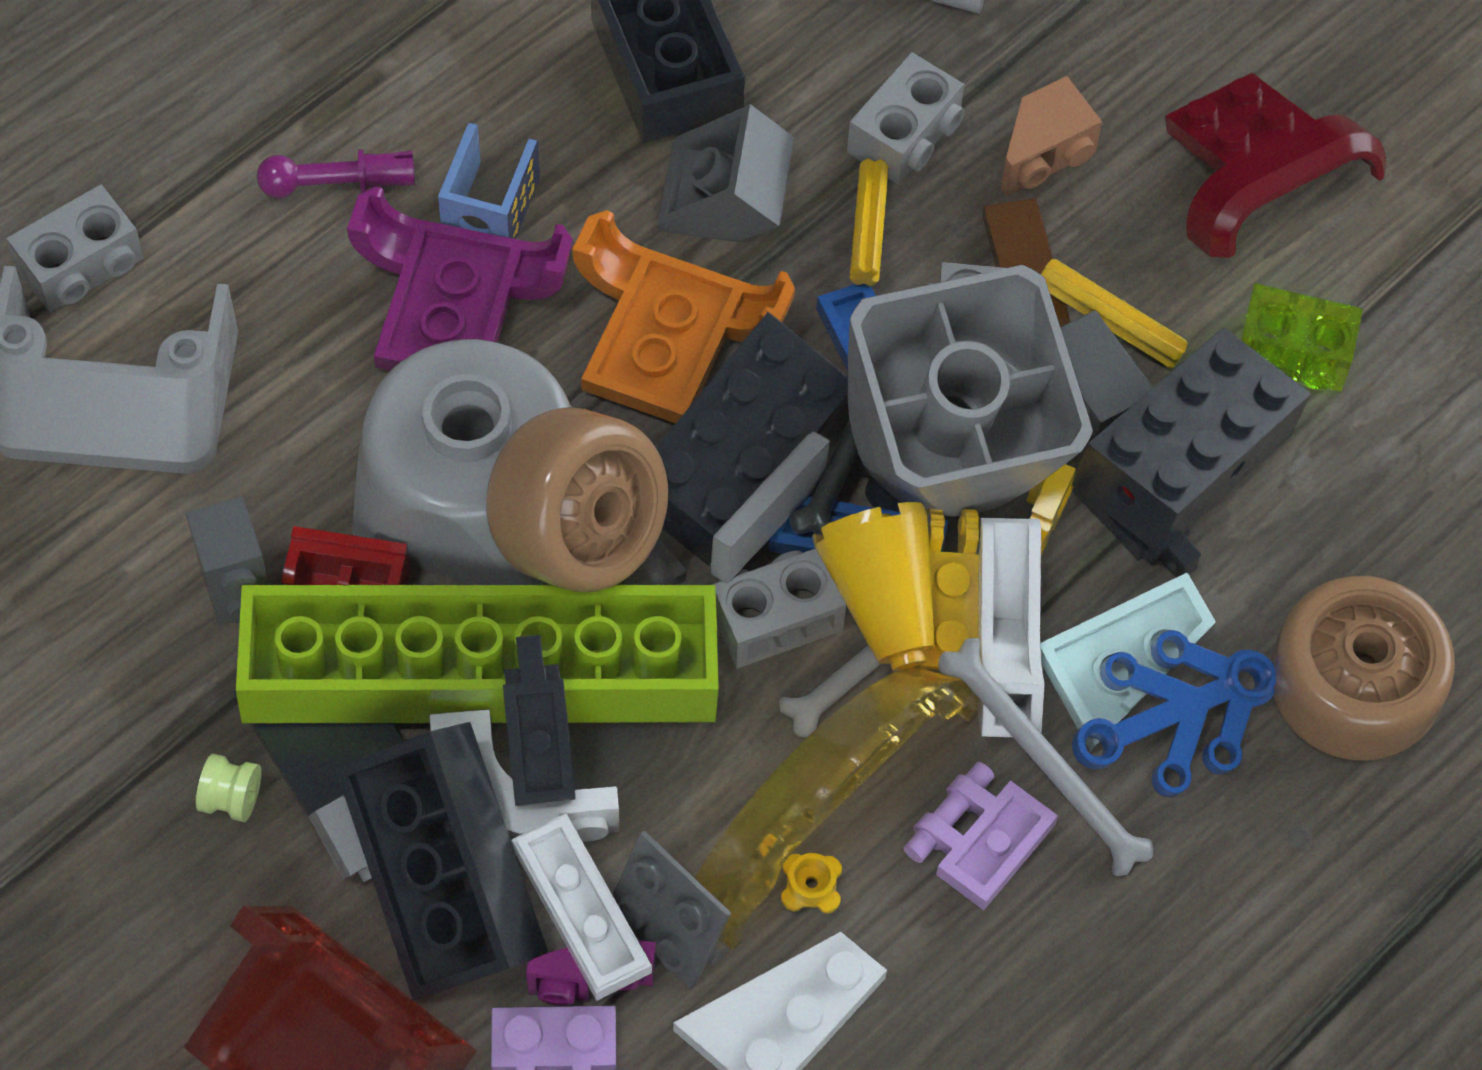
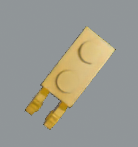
M963 509L961 511V516L958 520V553L941 552L945 526L943 510H926L929 532L934 648L924 653L926 662L916 666V668L939 670L938 660L942 653L946 651L957 652L965 639L978 638L979 554H976L979 543V517L977 510Z

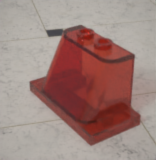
M243 906L230 927L253 945L183 1047L211 1070H464L477 1052L470 1044L292 906Z

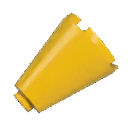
M921 502L898 503L900 514L894 516L887 513L882 514L880 507L861 511L821 528L822 535L813 534L812 536L816 551L879 664L890 663L892 671L906 670L924 664L926 662L924 653L934 648L928 516L925 506Z

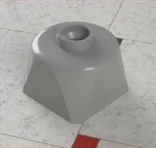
M1024 265L865 298L860 301L850 318L848 408L852 434L858 454L869 474L885 491L902 503L921 502L926 510H943L944 516L951 517L961 516L963 509L977 510L978 513L1005 505L1042 482L1078 455L1089 441L1093 429L1045 277Z
M478 339L453 340L435 344L410 355L397 364L377 387L363 423L355 484L353 535L405 543L408 546L410 566L469 584L542 585L543 581L527 576L514 568L497 548L488 525L486 497L495 461L512 434L521 425L538 414L552 409L572 407L555 377L536 359L518 349Z

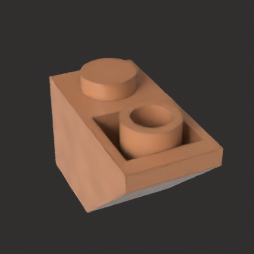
M1068 76L1022 97L1005 160L1001 189L1006 196L1022 188H1035L1042 184L1049 175L1069 165L1071 167L1080 166L1096 153L1102 121Z

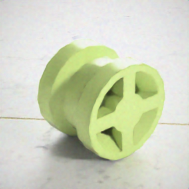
M212 753L208 757L199 779L196 794L197 811L212 814L217 810L228 812L233 820L246 822L254 809L259 793L261 766L250 762H245L240 766L229 763L225 756Z

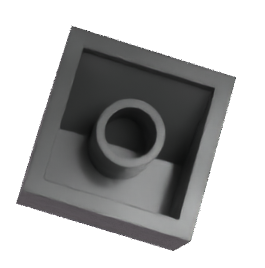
M749 104L673 139L657 227L669 233L742 242L779 227L783 212L782 207L787 177L790 170L794 136Z

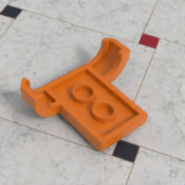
M608 210L588 216L572 248L574 264L588 282L603 293L619 300L581 378V389L647 414L677 423L700 395L726 338L743 342L767 312L783 323L795 295V287L788 273L780 271L775 283L772 285H752L632 242L619 231L614 221V214Z

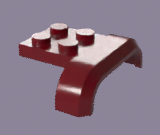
M1254 73L1237 78L1231 83L1165 115L1167 133L1216 171L1197 191L1190 205L1186 221L1187 238L1210 257L1231 258L1235 255L1238 231L1245 219L1257 208L1350 161L1361 159L1370 166L1373 177L1379 181L1385 177L1387 168L1386 153L1382 143L1375 136L1352 119L1343 115H1327L1315 120Z

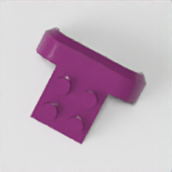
M375 186L359 194L347 226L350 243L369 262L400 275L374 353L375 368L391 371L410 355L429 346L447 341L478 339L497 343L511 298L523 300L543 299L554 295L562 287L573 248V238L564 225L556 224L553 235L548 240L528 242L409 217L394 209L387 202L384 190L380 187Z

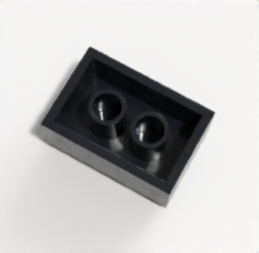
M591 0V21L642 143L698 128L744 107L745 76L711 0Z

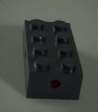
M769 312L766 313L656 447L665 466L668 482V505L662 529L707 565L711 563L713 536L808 434H811L813 431L816 433L848 394V376Z
M1223 327L1087 444L1072 486L1160 555L1292 435L1311 393Z

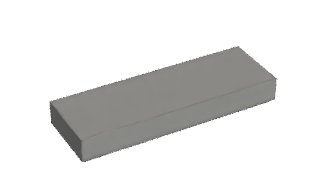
M814 431L808 434L713 536L711 574L728 584L814 491L827 467L830 440Z

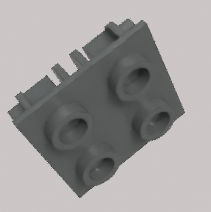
M645 831L640 833L612 896L634 935L641 941L656 942V956L660 959L661 963L692 989L696 985L706 963L708 962L711 966H714L727 953L728 947L722 942L724 939L722 931L732 913Z

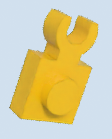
M1067 464L1031 488L1027 497V502L1034 505L1030 519H1039L1041 525V557L1052 530H1055L1074 488L1072 483L1076 475V468Z

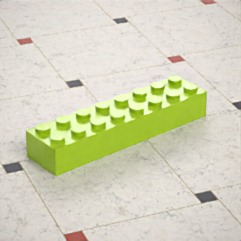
M242 585L236 694L241 723H430V715L479 710H489L491 723H506L503 685L506 684L504 670L519 668L516 637L536 634L541 636L543 665L559 664L560 679L563 678L568 723L716 722L719 690L716 585H615L596 592H575L554 585Z

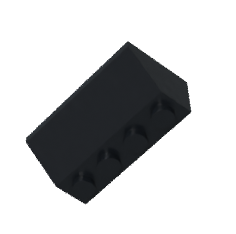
M471 722L424 733L335 768L413 1001L510 969L548 953Z

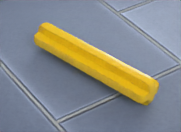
M867 158L860 163L850 279L856 285L864 283L871 287L879 281L889 168L882 159L873 161Z
M1052 259L1049 261L1040 274L1045 277L1049 293L1083 315L1096 310L1113 334L1166 367L1173 368L1187 349L1188 342L1186 339L1059 260Z

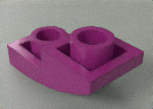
M638 941L652 965V973L619 990H635L639 985L653 987L656 967V942ZM567 947L528 961L526 971L528 994L538 995V999L542 1002L557 1006L571 1005L574 1003V1000L589 1002L591 990Z

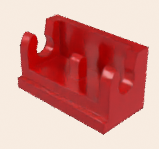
M293 526L291 542L283 569L282 584L408 585L411 572L408 546L405 543Z

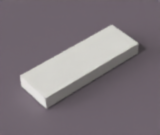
M566 813L512 839L514 852L596 1001L652 973L651 963Z

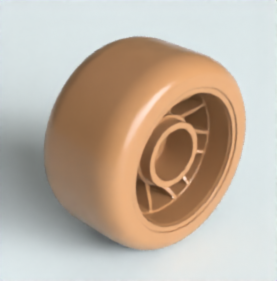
M572 407L552 409L536 415L521 425L501 449L493 466L487 488L486 513L490 533L504 558L514 568L527 576L575 592H596L607 589L631 576L644 563L653 550L666 517L668 482L665 466L658 450L650 439L635 426L623 420L586 409Z
M1373 576L1338 578L1321 584L1305 594L1286 617L1271 656L1276 677L1273 699L1285 722L1302 740L1317 750L1334 757L1355 761H1369L1391 757L1416 744L1436 721L1451 690L1455 672L1453 644L1447 628L1438 613L1427 601L1409 588L1394 581Z

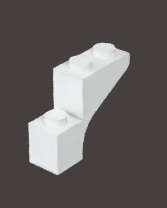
M981 518L978 565V639L981 642L980 660L985 670L1041 732L1045 683L1040 650L1039 519ZM977 697L981 735L986 737H1012Z

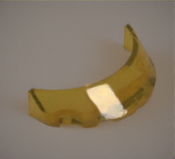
M910 667L894 672L875 682L838 709L813 731L770 775L732 821L695 876V879L732 913L722 931L724 935L723 942L734 950L742 942L746 921L773 889L779 872L791 853L929 719L936 714H939L943 719H949L958 713L963 719L969 721L977 713L979 698L964 681L957 677L942 675L941 673L918 667Z

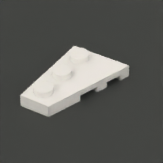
M839 932L673 1022V1031L719 1070H802L886 979L887 970L842 932Z

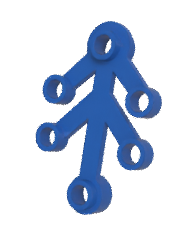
M1169 630L1162 633L1154 640L1151 646V656L1154 662L1164 669H1173L1182 663L1217 679L1201 687H1195L1138 664L1137 660L1129 653H1114L1102 664L1100 669L1101 680L1105 686L1114 691H1122L1131 687L1166 702L1116 724L1103 718L1088 721L1074 734L1072 750L1075 758L1086 768L1093 770L1104 769L1121 756L1124 746L1177 724L1166 760L1153 770L1151 777L1152 785L1160 795L1165 797L1177 796L1186 790L1191 783L1192 775L1189 767L1208 710L1228 701L1219 736L1204 747L1202 760L1205 767L1214 774L1223 775L1230 772L1242 760L1240 743L1251 709L1265 704L1275 693V667L1271 660L1262 653L1255 650H1240L1230 657H1226L1189 642L1187 637L1179 631ZM1163 641H1171L1177 646L1179 650L1178 658L1174 659L1166 656L1162 649ZM1113 663H1121L1127 668V680H1119L1112 674L1111 667ZM1239 672H1247L1253 677V689H1246L1240 684L1238 679ZM1087 738H1096L1101 742L1103 746L1102 756H1094L1088 752L1086 748ZM1216 746H1222L1228 750L1230 754L1229 764L1225 765L1217 761L1214 755ZM1166 768L1173 769L1178 773L1180 778L1178 787H1171L1164 781L1163 771Z

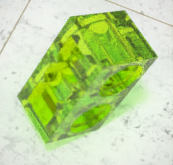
M1254 283L1245 312L1240 340L1294 381L1302 382L1307 387L1316 390L1331 389L1342 392L1352 365L1363 308ZM1262 333H1269L1277 338H1269ZM1317 346L1327 347L1331 351H1324Z

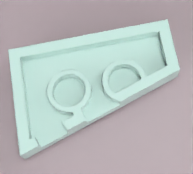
M1185 573L1040 643L1041 665L1077 729L1096 718L1107 719L1116 724L1147 694L1131 687L1122 691L1109 689L1101 680L1100 669L1102 664L1114 653L1126 652L1131 654L1138 664L1167 674L1171 669H1164L1158 666L1152 659L1151 646L1154 640L1166 631L1175 630L1184 634L1189 642L1196 644L1212 628L1216 621L1188 573ZM1163 641L1162 649L1166 656L1174 659L1178 658L1179 650L1177 646L1171 641ZM1113 663L1111 667L1112 674L1119 680H1127V668L1121 663ZM1092 737L1086 740V745L1090 752L1100 743L1098 739Z

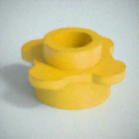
M807 853L803 855L792 854L784 860L783 872L787 875V888L781 894V902L785 908L790 911H798L802 907L818 908L823 913H831L839 907L841 897L836 891V879L842 873V865L838 859L833 856ZM814 879L817 882V886L810 888L806 885V881Z

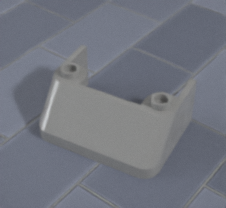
M4 266L0 282V453L8 458L183 474L196 473L206 468L213 461L217 451L238 337V328L229 285L217 284L208 332L194 330L176 332L167 337L161 344L155 367L46 358V336L41 325L30 318V311L16 267Z

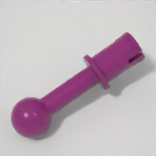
M364 149L358 150V161L295 164L293 160L286 156L273 155L261 162L257 169L256 178L260 189L266 195L273 198L287 197L298 186L360 182L361 193L367 191V187L414 186L413 150L397 153L364 154Z

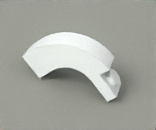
M489 710L430 715L431 731L471 722L511 843L512 839L565 813L568 815L582 841H595L604 838L608 833L619 832L617 786L575 790V800L515 806L512 778L503 771L494 755Z

